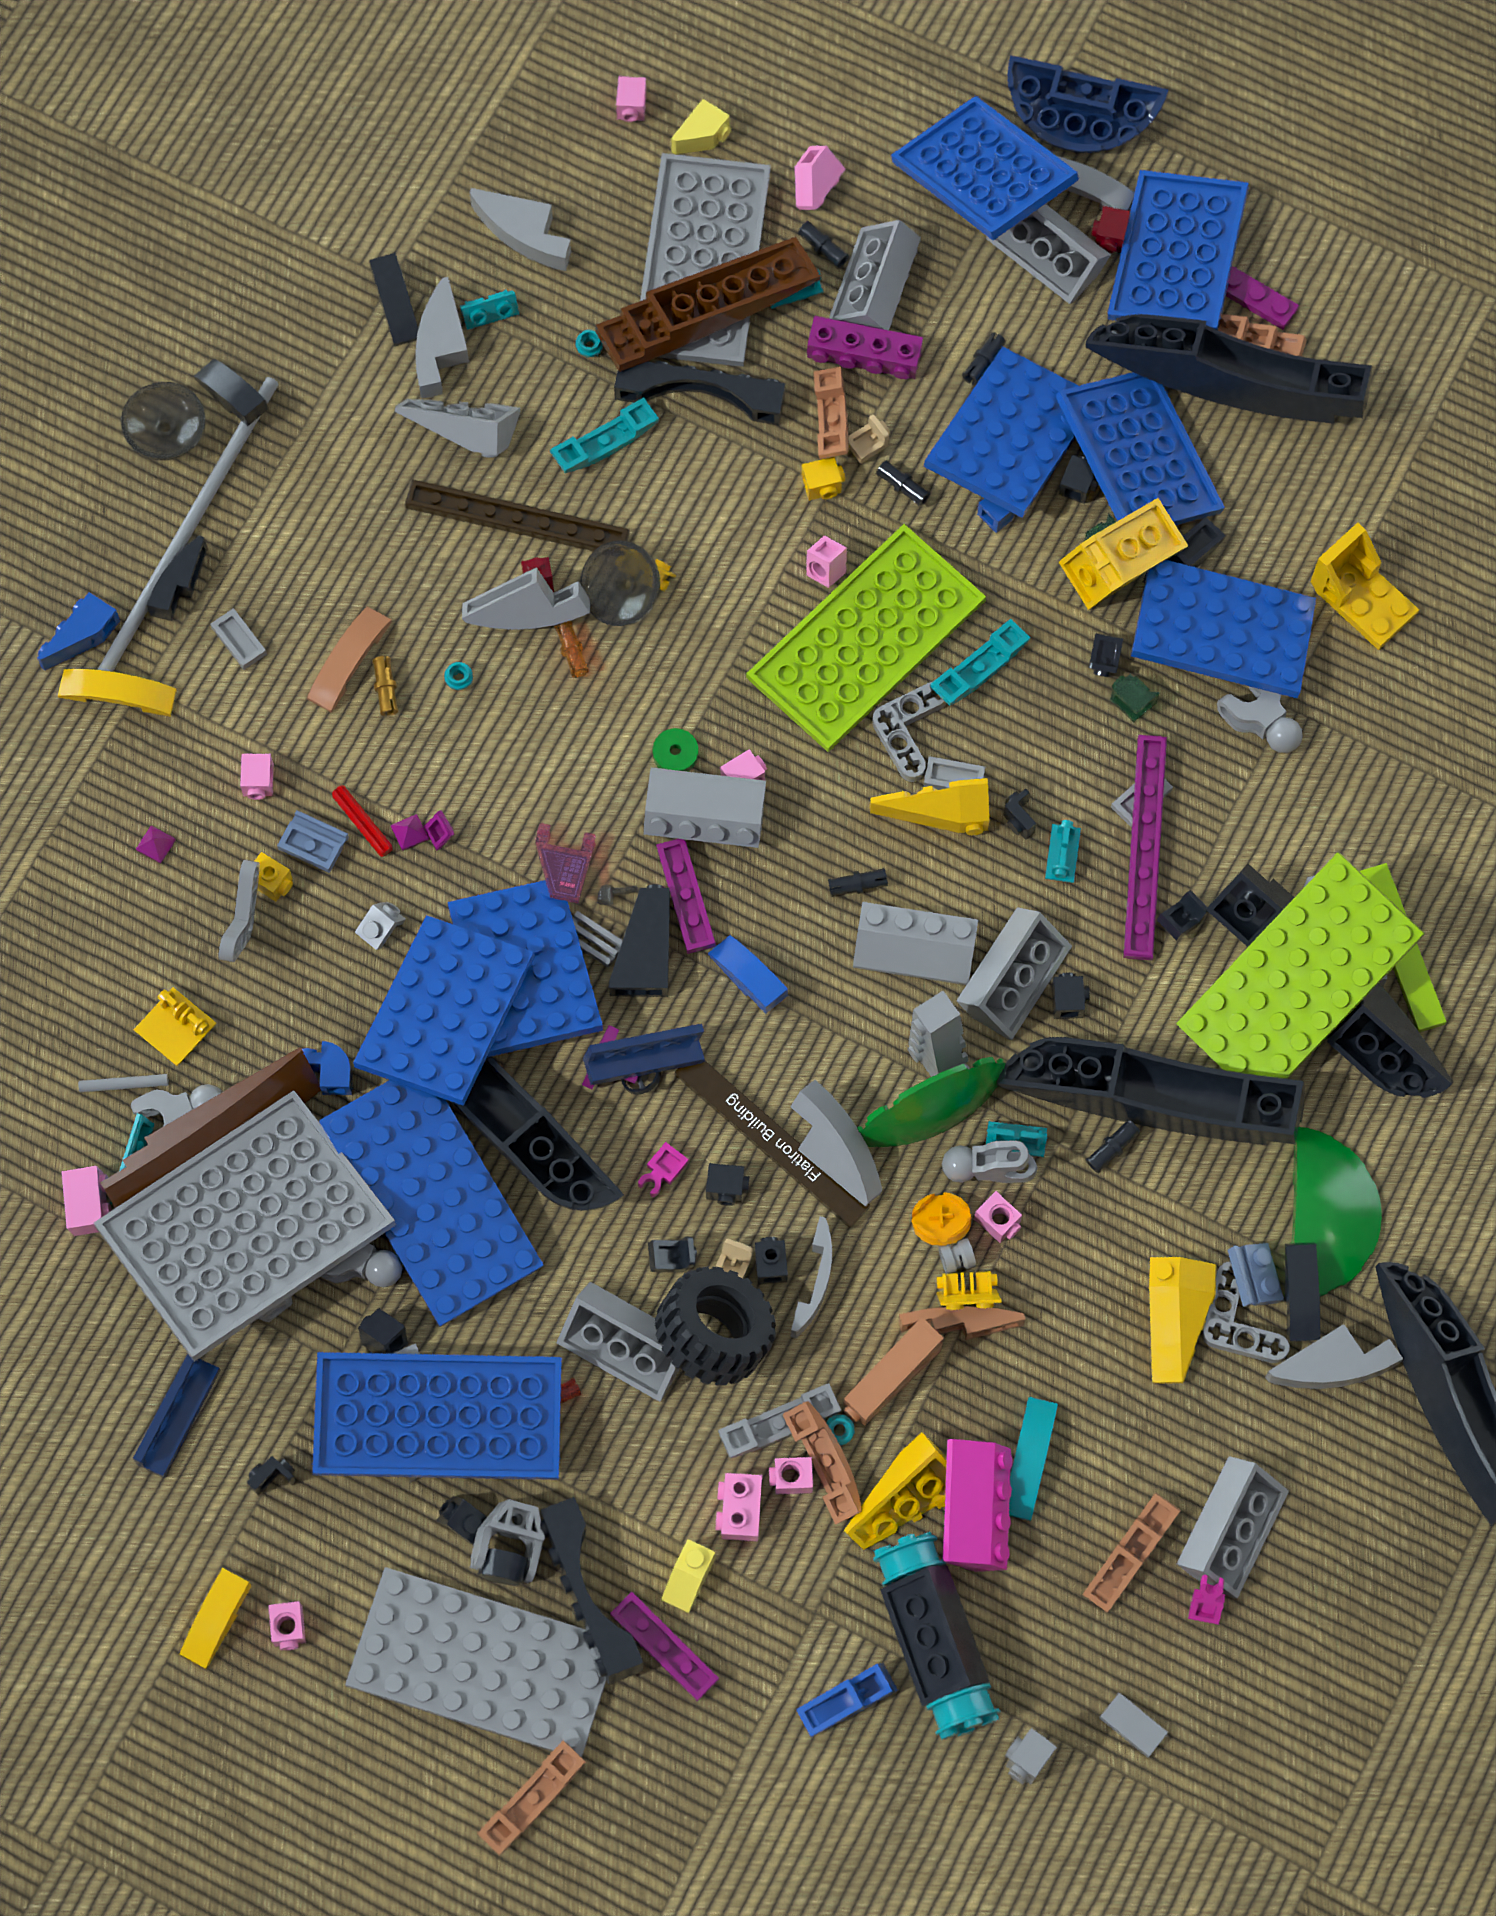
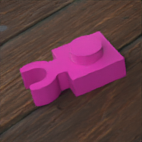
M665 1142L647 1164V1168L652 1172L641 1176L638 1186L642 1188L647 1182L654 1183L655 1187L651 1190L650 1196L656 1197L660 1193L662 1181L664 1180L671 1185L687 1166L689 1159Z
M1207 1575L1201 1577L1200 1590L1194 1589L1188 1619L1219 1624L1225 1594H1223V1578H1219L1218 1584L1210 1585L1207 1583Z

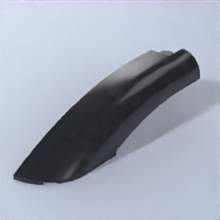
M1149 314L1126 315L1117 317L1116 322L1108 326L1104 324L1098 326L1089 335L1085 343V348L1142 377L1180 392L1241 410L1282 418L1334 424L1336 416L1363 418L1364 410L1367 408L1372 365L1318 360L1286 354L1232 337L1207 326L1205 320Z
M1247 864L1218 894L1206 910L1243 944L1249 947L1295 897L1274 878L1268 882L1252 866ZM1380 983L1327 1037V1042L1376 1086L1400 1097L1410 1095L1426 1098L1443 1092L1454 1083L1430 1046Z
M1049 1037L1030 1043L1028 1048L1019 1054L1015 1053L1007 1061L997 1081V1085L1110 1119L1123 1122L1128 1119L1137 1125L1166 1131L1266 1146L1268 1141L1296 1145L1305 1101L1304 1081L1214 1069L1127 1048L1124 1044L1068 1037Z
M487 1056L464 1106L452 1102L483 1136L541 1194L553 1203L572 1210L590 1211L611 1205L624 1196L621 1190L555 1118L527 1093L492 1057Z
M1394 1262L1378 1263L1375 1268L1386 1313L1417 1399L1441 1448L1462 1484L1490 1526L1496 1525V1391L1482 1354L1485 1348L1450 1297L1431 1278L1425 1274L1420 1277L1418 1274L1410 1272L1409 1266Z

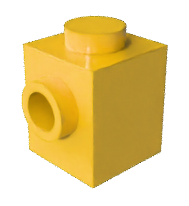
M835 456L802 464V480L809 501L819 498L831 499L841 493L842 482H845L846 479L842 465L837 466Z
M261 852L255 859V862L260 863L257 890L277 902L280 896H285L293 885L291 871Z

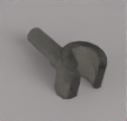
M603 885L599 889L597 902L600 905L613 904L614 896L638 892V887L634 885L614 888L611 885Z

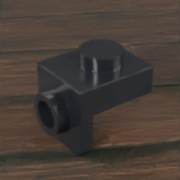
M1095 633L1089 668L1094 669V675L1110 677L1111 673L1117 674L1123 638Z
M1024 789L1021 793L1016 791L1011 794L1005 801L1006 805L1003 816L1008 820L1009 828L1016 835L1021 834L1025 840L1035 833L1036 822L1022 808L1029 801L1030 792L1027 789Z
M1189 890L1178 903L1161 913L1157 921L1177 941L1198 927L1208 913L1206 910L1207 906L1193 891Z
M686 1236L681 1240H652L648 1242L650 1272L683 1273L695 1266L697 1249L694 1246L692 1236Z
M271 1456L263 1465L259 1463L248 1474L250 1479L246 1483L259 1496L279 1474L293 1485L296 1482L295 1477L292 1475L295 1469L285 1459L282 1458L278 1462Z
M453 1496L443 1503L439 1510L440 1515L436 1521L448 1527L469 1544L474 1545L477 1529L487 1516L466 1500Z

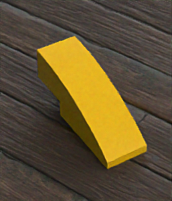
M224 1568L221 1569L179 1653L181 1656L205 1669L208 1668L238 1616V1609L252 1587L248 1581Z

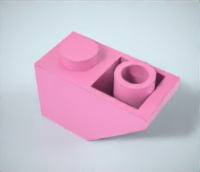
M809 146L795 166L796 207L799 210H816L824 203L825 197L831 188L837 185L840 180L839 177L845 170L844 166L827 146Z

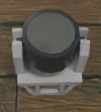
M513 1500L498 1503L477 1529L470 1561V1568L478 1570L477 1576L488 1581L511 1586H521L523 1582L529 1583L533 1581L542 1543L545 1538L540 1528L541 1519L538 1507ZM494 1534L523 1541L526 1546L525 1556L488 1548L490 1538Z

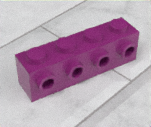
M814 316L807 344V358H811L818 363H836L849 369L854 367L866 369L873 374L886 373L894 375L899 379H916L922 353L923 337Z

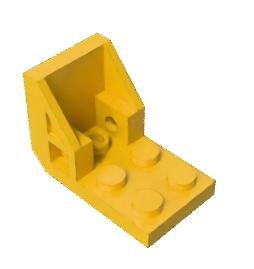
M1159 498L1096 533L1077 546L1058 563L1089 610L1134 581L1141 574L1188 547V544Z
M1357 522L1318 558L1310 582L1322 599L1374 647L1380 650L1418 614L1419 609L1378 572L1382 562L1366 529Z

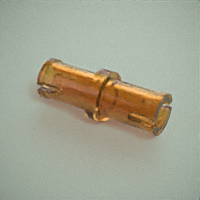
M572 621L555 625V630L562 645L560 651L562 656L566 657L571 676L573 678L585 676L589 669L582 654L583 645L581 641L577 640Z

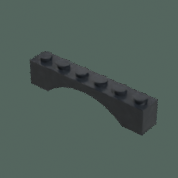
M657 361L655 363L644 362L621 372L617 370L614 394L615 400L634 403L643 397L646 401L669 393L699 392L730 402L743 411L751 421L780 425L785 399V383H781L773 378L762 380L752 378L746 374L736 376L725 374L720 370L704 371L689 365L679 367L672 366L667 362Z
M575 1497L541 1509L540 1528L544 1533V1539L548 1538L552 1548L548 1549L553 1565H559L562 1570L563 1576L559 1577L565 1594L571 1592L575 1602L571 1604V1608L576 1621H583L586 1631L582 1632L588 1649L594 1648L598 1658L594 1660V1664L599 1677L605 1676L608 1685L643 1672V1660L632 1634L619 1628L606 1618L594 1604L585 1587L580 1568L581 1547L586 1535V1523Z

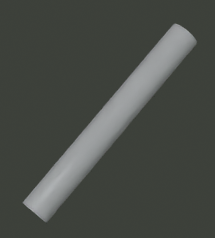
M168 1074L83 1080L78 1082L80 1093L169 1085Z

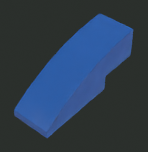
M731 935L708 953L711 959L746 997L749 996L765 1014L788 996V988L752 952Z
M877 1663L796 1710L810 1737H813L897 1692L898 1689L884 1663Z

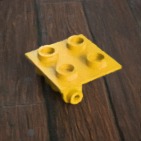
M172 987L169 992L165 989L160 992L157 997L160 1001L134 1028V1031L174 1065L178 1066L217 1023Z
M991 1271L975 1272L976 1289H974L973 1272H969L970 1289L965 1290L964 1272H960L961 1290H958V1273H942V1276L936 1277L937 1289L943 1288V1292H936L940 1305H946L948 1310L963 1309L964 1304H976L977 1308L994 1307V1303H1001L997 1290L992 1289V1286H997V1274H991Z

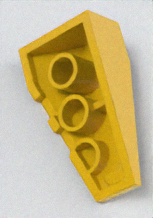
M1150 1257L1149 1299L1153 1383L1184 1382L1195 1353V1345L1201 1330L1203 1331L1206 1323V1315L1216 1296V1264L1182 1257Z

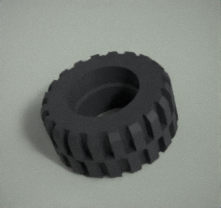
M700 1267L684 1273L681 1278H678L659 1305L657 1316L655 1317L656 1336L658 1343L663 1344L661 1349L664 1355L673 1360L672 1365L675 1368L684 1370L686 1376L691 1379L694 1377L699 1378L700 1382L705 1384H711V1382H715V1385L735 1384L741 1382L743 1378H748L770 1350L776 1336L775 1316L771 1315L773 1310L769 1301L765 1302L763 1299L764 1293L759 1288L756 1290L752 1286L753 1282L748 1278L742 1279L738 1276L739 1273L732 1270L728 1272L723 1271L722 1267H712L711 1270H709V1267ZM698 1313L707 1314L718 1319L728 1328L733 1339L725 1338L712 1332L701 1321Z

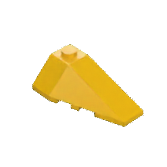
M988 778L949 782V788L940 790L934 789L933 786L923 787V790L915 795L902 791L871 797L870 813L952 832L979 835L983 831H988L989 826Z
M923 1432L898 1454L862 1504V1512L856 1514L844 1529L846 1534L863 1550L896 1533L897 1527L910 1520L915 1523L922 1519V1514L937 1506L938 1509H941L945 1506L947 1457Z

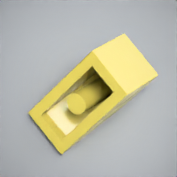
M702 99L671 138L672 153L678 155L714 149L720 141L724 142L731 132L730 115Z
M687 1539L673 1568L661 1600L689 1613L714 1563L715 1552Z

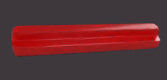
M341 785L333 790L332 796L378 855L384 857L393 850L392 844L347 788Z

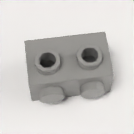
M1031 1728L1023 1740L1017 1737L1005 1755L1009 1758L1006 1767L1010 1769L1008 1774L1021 1784H1024L1026 1781L1031 1785L1057 1746Z

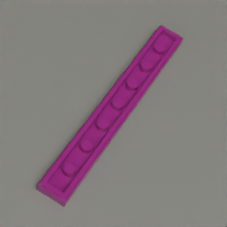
M1138 735L1123 951V958L1153 960L1167 737Z

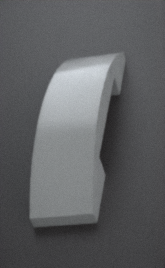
M1058 157L1078 172L1079 180L1066 190L1100 203L1099 209H1103V206L1129 210L1135 193L1125 185L1087 165Z
M821 1216L819 1217L812 1252L822 1254L810 1304L798 1301L791 1329V1337L793 1338L800 1336L813 1321L822 1305L829 1284L832 1243L826 1218Z
M828 1383L806 1392L796 1400L749 1420L745 1418L719 1429L718 1433L729 1458H735L791 1437L792 1434L782 1414L806 1401H809L824 1420L841 1412L830 1384Z

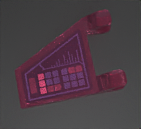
M540 823L535 845L549 896L554 899L579 903L590 860L596 845V834L587 832L584 834L580 851L548 844L551 836V826Z

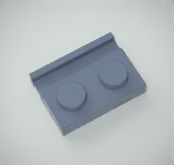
M296 810L293 820L287 826L277 847L282 852L330 873L349 836L346 832Z
M1268 1243L1244 1245L1242 1247L1233 1246L1228 1249L1243 1307L1277 1304L1284 1300Z

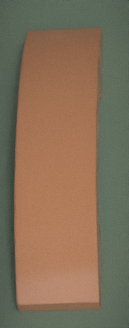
M841 367L814 371V387L817 397L819 434H817L819 458L845 455L848 453L849 430Z
M367 606L335 645L315 679L307 700L332 713L347 691V683L374 643L378 644L392 623V620Z
M806 1401L783 1413L782 1415L795 1442L802 1440L809 1457H812V1463L827 1492V1495L822 1498L835 1525L862 1512L859 1493L848 1461L833 1432L819 1412L809 1401Z
M563 1740L542 1762L543 1765L508 1803L494 1814L477 1834L498 1855H501L554 1801L586 1761Z

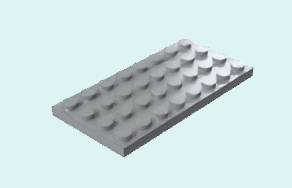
M662 153L640 301L646 299L647 291L760 250L770 165ZM750 316L659 357L743 367Z
M385 1567L345 1686L552 1752L564 1740L582 1757L607 1680L605 1676L600 1678L594 1664V1660L598 1658L594 1648L588 1649L582 1634L586 1629Z

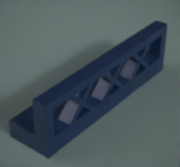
M702 1023L589 1045L583 1061L590 1085L703 1063L705 1058L699 1042L704 1033Z
M187 1354L133 1457L138 1466L163 1478L166 1477L221 1371L220 1368L200 1358L193 1361L190 1355Z

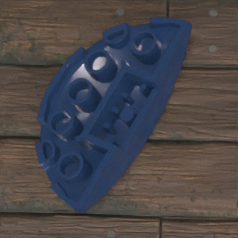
M1010 55L1008 63V88L1011 92L1014 108L1024 125L1028 126L1044 142L1070 152H1102L1122 146L1133 140L1155 120L1169 92V89L1115 78V81L1070 72L1064 70L1063 66Z

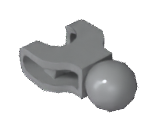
M1249 686V689L1257 699L1255 701L1242 702L1232 694H1227L1217 701L1219 714L1234 730L1243 733H1255L1262 740L1267 737L1270 747L1278 753H1290L1296 750L1302 742V729L1298 722L1292 718L1285 717L1287 711L1280 703L1281 694Z
M210 1084L198 1086L192 1091L190 1096L186 1092L172 1095L167 1091L156 1089L133 1100L131 1109L135 1115L139 1113L145 1117L163 1116L164 1127L223 1091L217 1086Z
M995 1141L982 1146H973L972 1149L962 1145L951 1147L944 1154L942 1169L947 1178L960 1183L969 1181L974 1176L977 1180H989L999 1183H1022L1031 1181L1035 1177L1037 1164L1022 1142ZM1029 1164V1168L1025 1173L1019 1174L1016 1172L1023 1170Z
M367 1244L320 1277L333 1283H343L351 1278L359 1277L364 1280L368 1279L375 1286L388 1287L395 1284L401 1277L402 1263L399 1257L392 1251H377L375 1246Z

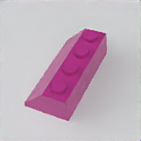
M947 1440L943 1562L975 1572L1007 1570V1560L1010 1554L1008 1529L1011 1523L1009 1516V1499L1012 1493L1010 1468L1013 1462L1011 1448L992 1442Z

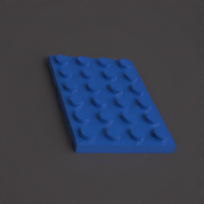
M977 96L971 98L891 154L892 161L896 166L992 241L1079 180L1077 171Z
M1140 170L1107 313L1108 320H1116L1117 317L1126 315L1149 314L1205 320L1207 326L1218 330L1249 190L1248 182Z
M1002 347L925 459L923 467L1023 518L1076 438L1055 396L1060 390L1079 385Z
M1132 372L1058 391L1055 397L1117 521L1159 498L1175 525L1217 515L1224 510L1225 507L1162 384Z
M1165 560L1147 571L1131 657L1298 698L1301 691L1316 598Z
M549 880L447 902L452 924L534 952L535 958L490 1049L488 1057L603 1031V1024L567 898L552 894Z
M426 915L353 1062L354 1067L464 1106L535 958L534 952Z

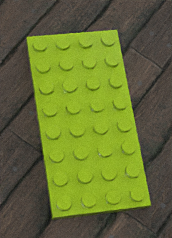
M903 524L746 673V678L829 752L986 601V596Z
M1337 852L1176 1024L1223 1070L1288 1079L1414 947L1425 933L1341 853Z

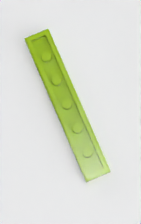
M1387 863L1360 871L1406 915ZM1416 943L1393 969L1415 1028L1418 1032H1423L1443 1026L1447 1021Z

